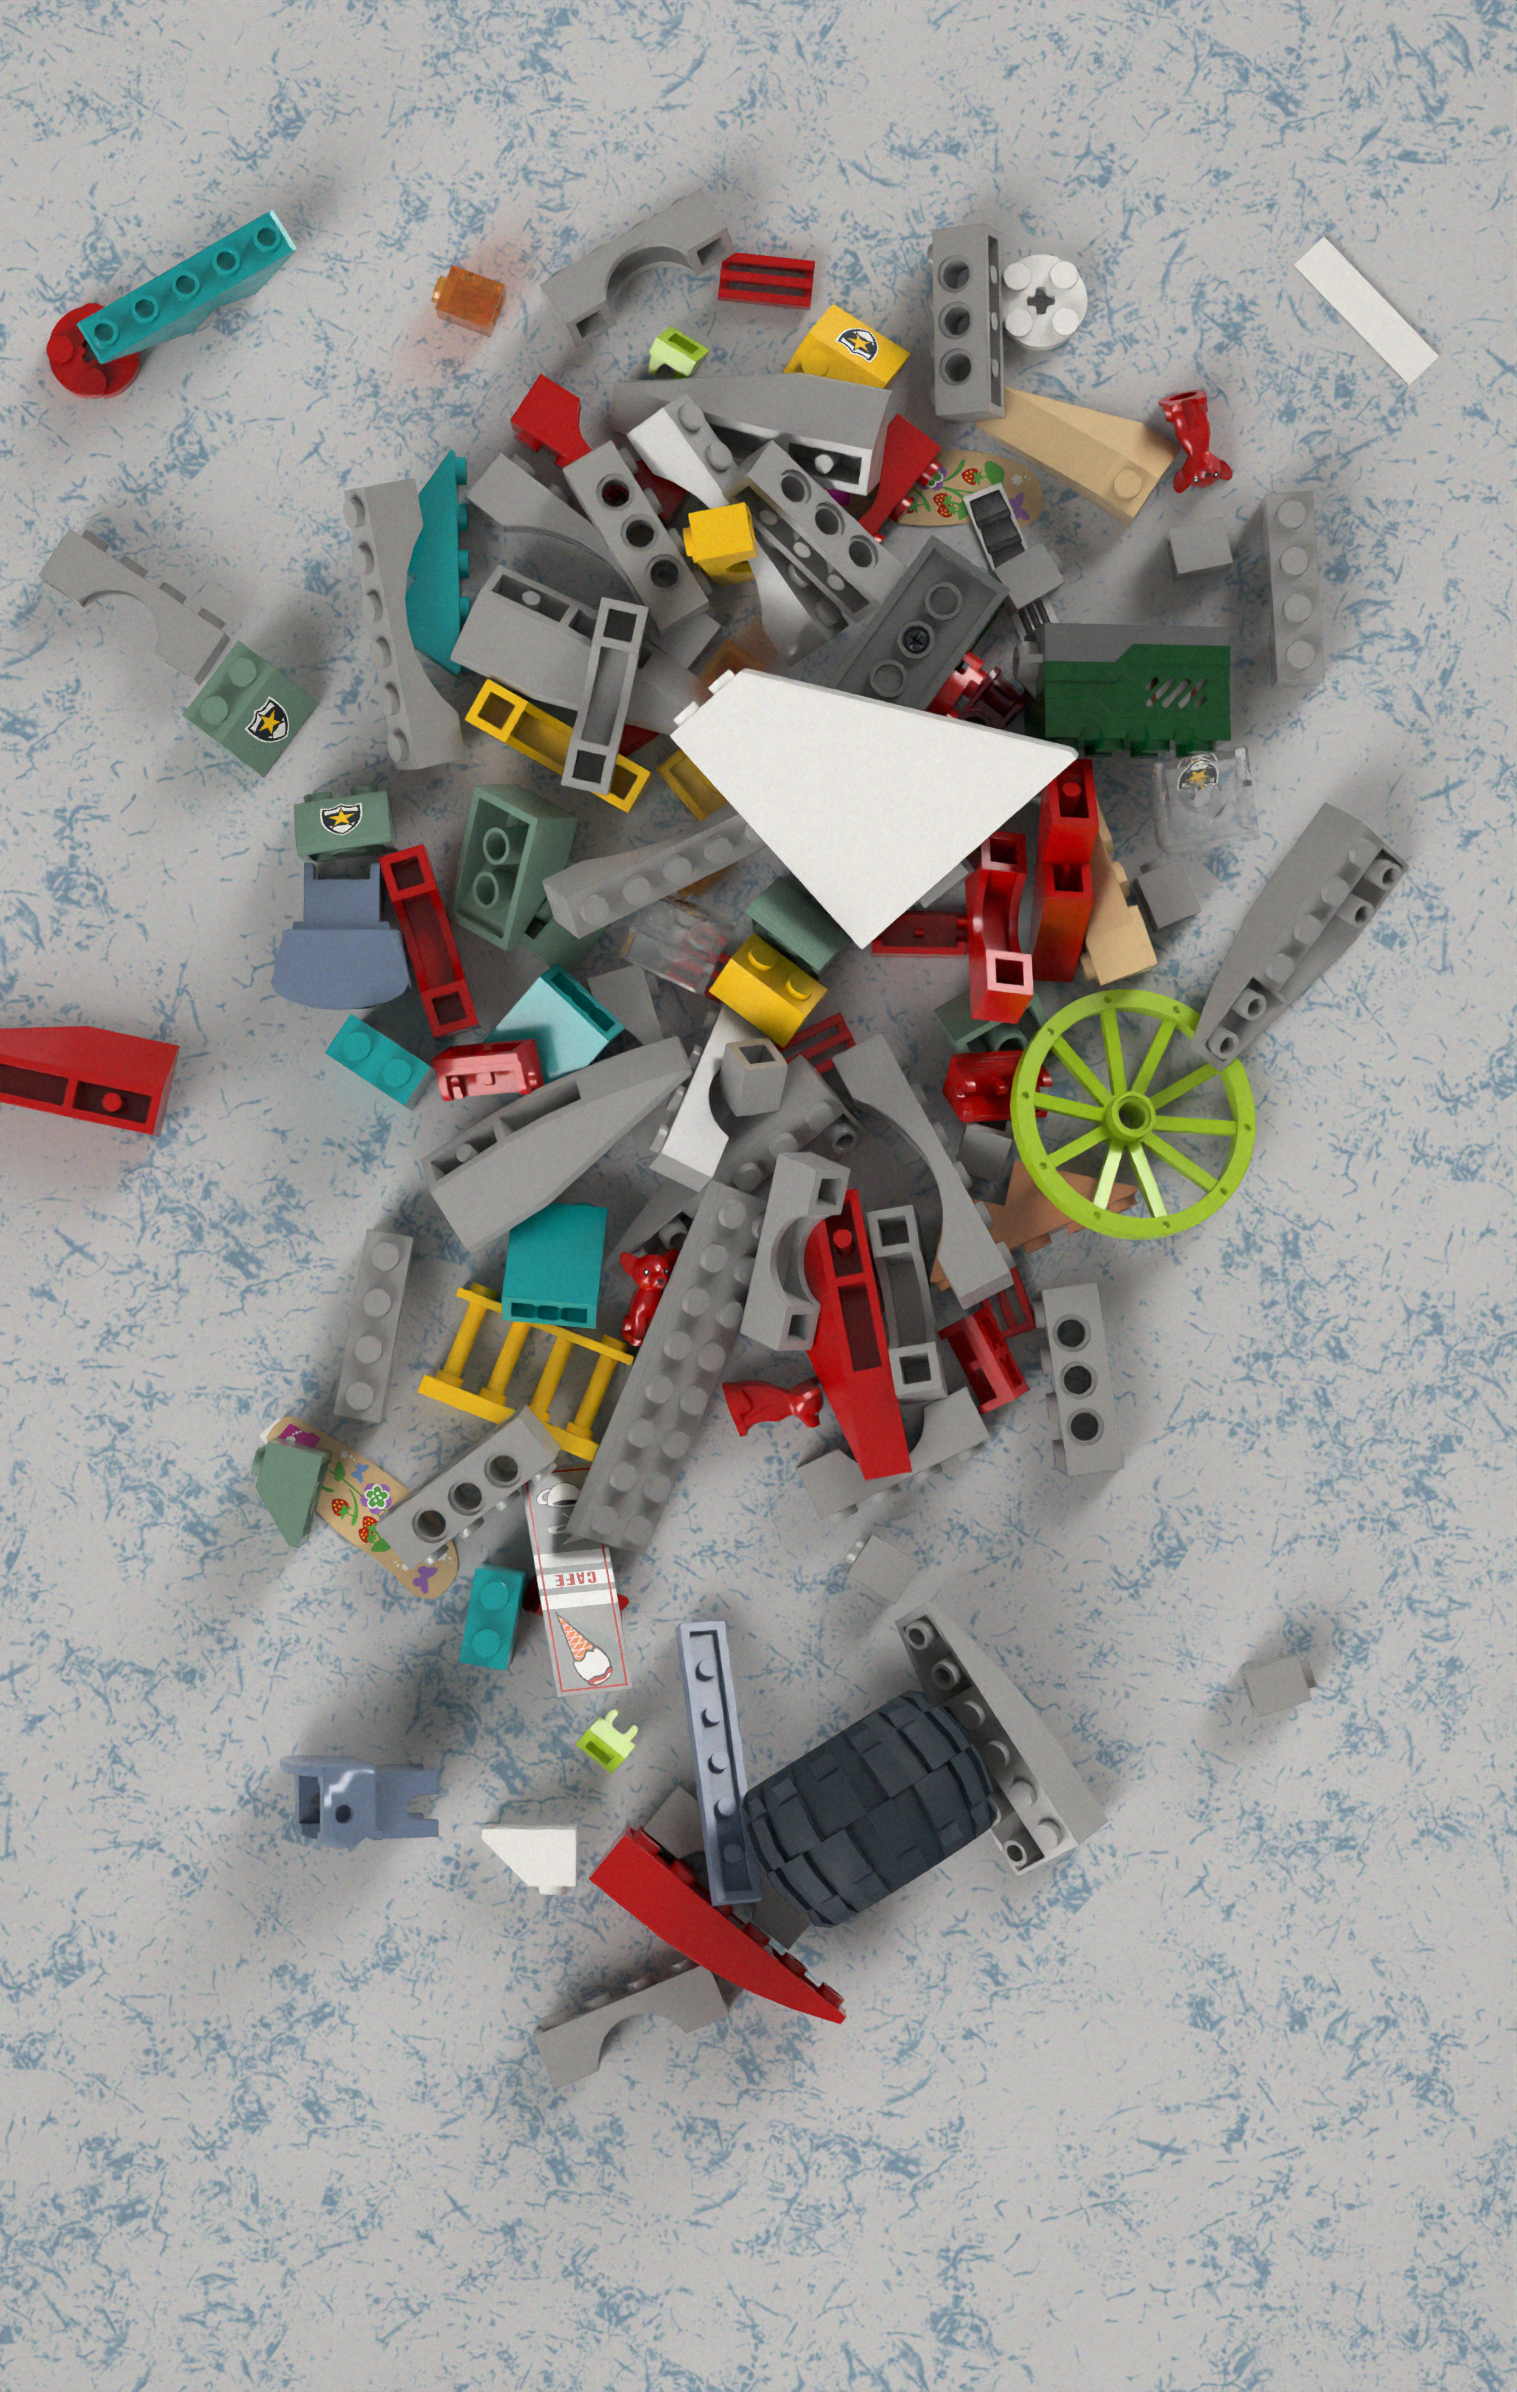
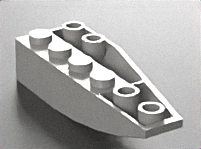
M803 372L617 381L614 383L609 429L626 435L662 407L686 392L693 403L702 410L705 420L718 439L728 447L733 460L739 468L748 456L770 440H773L822 487L866 496L880 482L892 390Z
M499 564L480 590L452 651L450 660L532 699L578 711L598 611ZM643 639L625 724L671 735L679 728L673 720L693 701L701 707L714 694L708 689L710 686L688 669L686 670L664 651Z
M1325 802L1274 872L1243 922L1205 1002L1190 1048L1219 1072L1223 1071L1357 940L1406 872L1409 865L1361 820Z
M677 1036L626 1051L579 1069L499 1109L421 1159L430 1193L465 1248L471 1254L548 1206L692 1074V1070L682 1041Z
M799 1054L788 1064L779 1111L738 1117L732 1111L718 1124L729 1139L711 1180L768 1201L778 1153L813 1152L833 1162H837L869 1135L870 1132L827 1080ZM667 1178L638 1214L605 1262L607 1268L629 1288L635 1290L638 1285L631 1276L625 1273L620 1265L619 1256L622 1252H628L638 1258L648 1254L661 1256L671 1249H676L680 1254L709 1182L700 1192H697L677 1181Z
M931 1601L926 1602L895 1621L922 1690L932 1706L940 1704L962 1726L983 1759L993 1788L989 1798L998 1810L994 1823L988 1831L1017 1877L1079 1846L1109 1821L1063 1748L1031 1704L1004 1672L960 1627Z

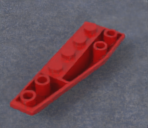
M91 1026L1 1028L0 1103L160 1137L180 1046Z
M858 1189L846 1190L841 1215L830 1216L819 1222L812 1230L806 1243L804 1252L805 1278L811 1294L821 1304L812 1350L805 1351L865 1480L870 1481L912 1473L899 1400L895 1395L889 1347Z
M628 1824L590 1873L589 1880L660 1939L700 1966L747 1991L785 2007L841 2025L846 2018V2010L840 2006L845 2000L838 1992L825 1982H822L818 1987L805 1975L808 1969L798 1959L788 1952L781 1955L769 1944L771 1938L752 1922L744 1923L733 1913L734 1908L730 1904L712 1906L711 1893L697 1882L696 1876L698 1872L682 1858L678 1859L675 1857L671 1861L660 1852L661 1848L659 1846L661 1844L645 1832L642 1826H639L635 1831Z

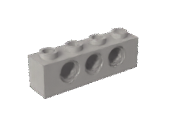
M985 223L932 229V244L929 245L927 251L928 265L933 272V291H930L928 296L929 312L934 319V337L929 342V355L935 368V383L930 388L931 406L935 411V416L952 424L1005 419L1001 233ZM969 268L967 283L958 288L957 279L960 273ZM966 315H970L968 329L959 335V322ZM970 361V374L966 379L960 381V368L964 363Z
M612 440L563 468L564 477L641 605L650 608L649 618L659 635L663 637L710 609L709 600L706 596L712 593V589L699 568L692 572L690 571L682 555L687 553L685 544L676 529L672 528L666 531L658 518V515L663 513L664 510L651 488L649 487L644 491L641 490L633 476L640 471L627 448L624 447L618 451ZM612 486H622L629 492L630 496L624 505L611 507L603 501L605 491ZM636 526H646L652 530L654 538L645 547H635L627 540L630 530ZM670 566L674 568L678 573L676 583L668 588L656 586L652 582L651 576L658 567Z
M770 440L744 460L721 493L732 505L745 502L750 509L753 525L855 623H858L883 605L906 571L888 550L878 543L854 517L845 511L821 485L813 480L773 440Z
M1098 1282L1039 1290L1040 1300H1033L1032 1306L1036 1329H1045L1047 1346L1039 1347L1042 1374H1051L1054 1393H1047L1045 1396L1049 1421L1058 1420L1060 1439L1052 1440L1056 1468L1064 1467L1065 1475L1068 1477L1124 1469ZM1068 1319L1077 1321L1083 1330L1081 1341L1073 1347L1064 1346L1057 1336L1060 1324ZM1081 1366L1088 1372L1090 1381L1088 1387L1083 1392L1075 1394L1066 1388L1064 1376L1071 1367ZM1080 1413H1089L1096 1422L1095 1433L1085 1440L1077 1439L1071 1432V1422Z
M525 1404L382 1513L374 1528L409 1570L422 1561L429 1566L446 1553L449 1549L446 1543L457 1534L464 1539L476 1531L485 1521L481 1517L494 1506L498 1511H502L514 1502L521 1494L517 1490L520 1486L530 1479L534 1484H537L546 1478L557 1467L553 1461H555L561 1446ZM500 1455L510 1456L517 1463L518 1470L509 1472L501 1469L496 1462V1457ZM472 1483L480 1489L482 1497L478 1499L466 1497L460 1489V1484ZM434 1510L441 1513L446 1524L443 1526L430 1524L425 1518L424 1512Z

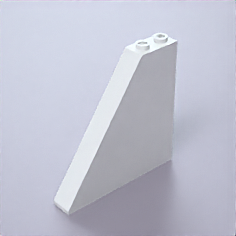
M744 668L737 675H734L728 669L708 688L714 696L701 707L693 701L673 720L679 728L670 735L674 742L861 949L865 948L1075 761L1079 755L1070 746Z

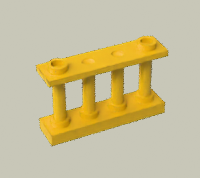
M475 1282L472 1283L470 1290L459 1287L456 1296L468 1300L470 1303L443 1370L438 1369L435 1377L424 1374L417 1392L499 1425L517 1411L505 1405L507 1396L504 1395V1392L530 1327L533 1326L556 1335L557 1338L531 1403L526 1405L561 1446V1450L593 1462L601 1443L592 1440L595 1431L591 1430V1427L617 1362L621 1361L628 1365H632L636 1356L626 1353L630 1344L603 1334L601 1342H598L558 1325L513 1321L487 1387H481L479 1394L461 1388L464 1379L460 1378L487 1308L502 1314V1303L496 1301L499 1292ZM574 1343L601 1354L574 1422L569 1421L566 1429L548 1422L551 1414L547 1411Z

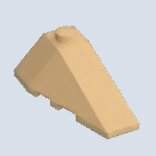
M1005 386V419L976 421L974 426L1128 527L1131 526L1181 450L1180 447L1143 423Z
M1096 799L1099 828L1090 860L1094 900L1082 944L1085 953L1080 954L1079 962L1086 981L1094 979L1097 989L1151 971L1158 962L1138 905L1129 906L1126 898L1130 896L1128 879L1119 861H1113L1111 855L1114 852L1113 841Z

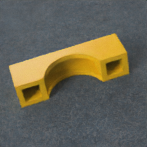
M746 503L688 513L690 527L683 528L686 552L688 557L692 556L694 564L698 563V567L704 571L705 577L710 576L718 587L755 580L748 559L758 557L751 512Z
M487 678L464 720L563 776L573 728ZM618 754L609 795L590 793L631 816L654 775Z

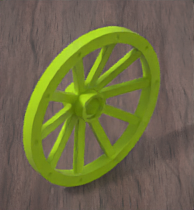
M1137 989L1107 990L1080 998L1058 1011L1039 1028L1025 1047L1014 1074L1010 1102L1011 1124L1020 1157L1028 1173L1047 1199L1061 1212L1086 1228L1103 1235L1127 1240H1154L1182 1233L1198 1225L1218 1211L1234 1194L1243 1180L1251 1160L1256 1136L1255 1104L1251 1086L1238 1056L1221 1072L1207 1063L1150 1098L1144 1095L1174 1029L1177 1028L1191 1040L1196 1031L1201 1015L1177 1000L1165 995ZM1116 1012L1138 1013L1161 1020L1128 1092ZM1099 1014L1111 1093L1061 1036L1065 1030L1077 1022ZM1050 1049L1100 1107L1035 1092L1041 1065ZM1219 1074L1228 1097L1231 1121L1156 1116V1110ZM1035 1109L1094 1122L1096 1129L1047 1155L1038 1133ZM1119 1111L1126 1113L1130 1117L1132 1129L1122 1124L1119 1118ZM1151 1131L1231 1137L1228 1155L1217 1180ZM1103 1141L1108 1147L1090 1202L1063 1179L1056 1170V1167ZM1142 1146L1197 1185L1206 1194L1189 1208L1168 1215ZM1124 1147L1151 1218L1125 1216L1106 1210Z

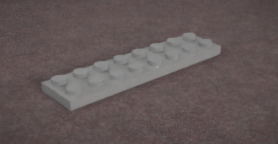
M714 1180L709 1181L565 1528L571 1533L645 1556L742 1323L766 1213L767 1200Z

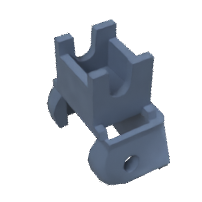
M304 863L303 921H294L292 929L282 931V941L271 981L277 995L291 1003L314 1009L354 1010L387 1004L404 994L412 992L405 940L399 930H391L389 922H384L385 879L380 863H370V879H320V874L316 871L314 863Z
M292 1755L281 1757L280 1769L283 1772L295 1775V1812L298 1832L306 1837L317 1839V1842L324 1846L345 1849L356 1846L366 1837L374 1841L395 1838L439 1837V1820L423 1819V1813H408L406 1810L407 1803L412 1797L439 1794V1770L437 1769L423 1770V1764L374 1765L353 1755ZM316 1794H320V1811H314L310 1805L312 1797Z

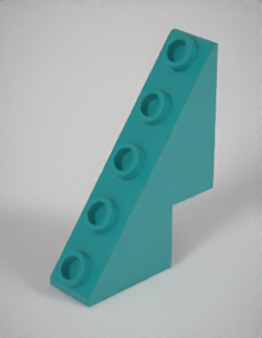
M274 210L268 211L80 321L77 326L101 365L194 332L215 308L255 295L297 251V248Z
M451 449L418 495L423 527L414 545L407 571V576L413 579L414 582L405 594L408 629L414 649L461 681L464 671L472 670L451 661L450 658L463 629L462 625H465L471 611L470 596L462 597L461 578L470 577L469 551L460 550V532H468L467 503L459 504V485H467L466 457H457L455 451Z

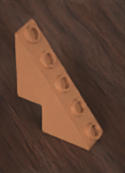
M1014 1161L1005 1206L982 1201L995 1225L987 1230L994 1243L998 1244L1004 1241L1010 1253L1023 1247L1027 1254L1044 1248L1052 1243L1050 1235L1067 1228L1069 1235L1086 1229L1085 1226L1072 1220L1047 1199L1031 1178L1024 1163L1020 1161ZM1057 1170L1076 1192L1091 1202L1097 1178ZM1114 1182L1106 1210L1110 1209L1111 1212L1119 1214L1136 1206L1138 1203L1135 1195L1138 1187ZM971 1199L972 1202H973V1204H976V1203H978V1202L980 1201V1200ZM941 1229L930 1278V1286H938L942 1293L952 1288L937 1258L942 1238Z

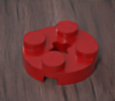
M88 303L65 314L53 328L46 347L50 367L56 379L68 392L84 399H109L122 394L134 383L141 367L142 351L102 365L95 359L89 363L82 359L87 354L85 346L88 342L77 324L104 308V306L98 303Z
M969 651L963 661L970 665L968 669L965 670L961 667L959 671L955 670L926 712L957 719L960 711L955 707L962 697L965 696L968 699L973 697L988 673L982 670L985 662Z

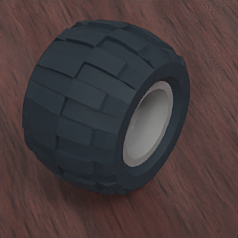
M907 1690L747 1791L741 1805L743 1812L750 1821L745 1826L754 1856L774 1889L798 1914L806 1912L814 1926L833 1928L859 1914L962 1849L992 1827L998 1811L989 1798L993 1788L983 1759L962 1726L940 1704L932 1706L924 1692Z

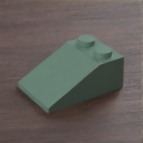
M518 784L475 785L446 908L448 919L504 951H513L547 896L542 880L562 871L568 861L578 816Z
M779 876L744 911L745 924L819 981L852 938L827 911L822 910L811 901L813 895L797 878L793 876L787 882Z

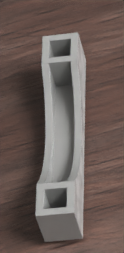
M686 392L626 434L653 474L678 484L696 495L711 509L732 505L721 493L739 467L733 460L728 447L718 439L705 420L702 410L693 403ZM753 525L758 557L748 559V562L757 582L762 607V629L790 668L830 641L849 624L843 617L840 608Z
M500 452L466 495L468 504L504 533H532L549 536L580 547L604 563L622 581L636 604L641 605L588 515L586 514L583 517L572 509L570 505L573 499L558 486L551 483L547 489L533 477L537 471L525 460L517 455H514L510 460ZM661 570L658 575L653 572L651 576L652 582L661 588L671 587L677 581L664 570ZM709 605L710 609L663 637L659 635L648 616L646 628L649 641L672 657L686 670L692 671L722 633V625L717 622L720 614Z
M415 478L344 490L345 503L343 513L347 525L351 528L354 543L352 561L356 572L360 575L363 592L361 609L364 618L368 621L371 634L370 657L373 665L377 668L381 689L378 699L380 708L386 715L389 730L387 740L389 755L395 762L396 770H418L466 759L458 712L441 697L426 676L415 653L408 629L405 603L407 571L414 545L423 527Z
M727 802L704 820L676 835L633 851L603 858L583 860L542 880L555 921L580 939L768 845L736 809Z
M879 1033L832 1057L835 1070L856 1110L881 1121L901 1134L920 1153L932 1171L939 1187L943 1207L942 1238L937 1258L962 1309L965 1310L1013 1285L1010 1269L1016 1266L1015 1261L1004 1241L998 1244L994 1243L987 1230L995 1226L982 1200L973 1204L966 1191L973 1184L961 1161L952 1164L945 1152V1149L949 1148L951 1143L940 1122L937 1121L930 1124L923 1110L930 1107V1104L918 1082L909 1085L902 1071L908 1068L909 1065L898 1044L894 1043L888 1046L882 1033Z

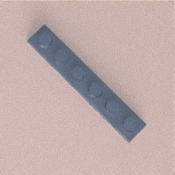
M725 1620L679 1623L675 1628L712 1906L758 1902L763 1898L759 1866L745 1826L750 1821L741 1808L745 1793L748 1791Z

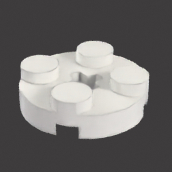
M1044 254L1027 256L1009 265L1002 276L1003 332L1005 331L1021 347L1035 351L1051 350L1068 341L1084 321L1088 302L1085 284L1078 275L1075 266L1058 257ZM1036 291H1044L1046 297L1052 298L1054 305L1047 306L1045 314L1042 315L1037 314L1035 306H1028L1027 298L1035 297Z

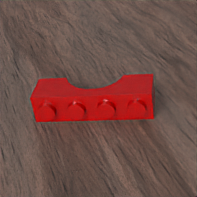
M540 373L510 420L512 429L517 432L514 437L515 440L535 453H538L540 448L546 450L556 457L553 463L562 471L566 466L593 451L583 439L579 429L582 409L580 398ZM643 459L635 461L640 472L633 476L642 491L649 487L651 488L664 510L663 513L658 515V518L663 526L669 529L692 493L670 480L653 474ZM612 486L603 495L605 499L615 504L619 498L627 502L630 496L629 492L622 486Z
M898 413L887 427L878 494L868 512L857 520L880 544L883 543L885 537L879 533L891 519L897 524L912 506L914 501L908 496L919 482L925 487L928 486L942 467V464L937 461L941 455L942 447Z
M995 831L966 857L975 869V872L965 880L971 1019L1017 1024L1034 995L1032 955L1022 953L1018 937L1020 900L1027 876L1025 834Z
M424 844L378 857L391 902L411 957L419 993L433 1038L436 1041H440L482 1028L427 848Z

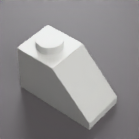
M483 1825L481 1839L528 1886H539V1894H567V1887H576L578 1881V1825Z

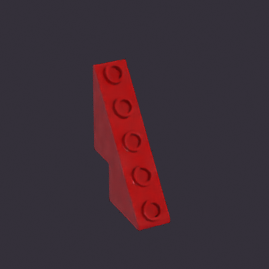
M1076 759L1041 791L1028 954L1032 955L1033 981L1073 982L1094 900L1090 860L1099 828L1092 759Z

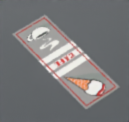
M592 1463L559 1465L539 1483L534 1484L530 1479L521 1486L557 1698L633 1690L609 1546L577 1536L565 1529Z

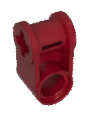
M995 666L975 695L971 697V700L960 712L957 719L1003 730L1005 726L1008 727L1024 708V692L1022 693L1002 677V670Z

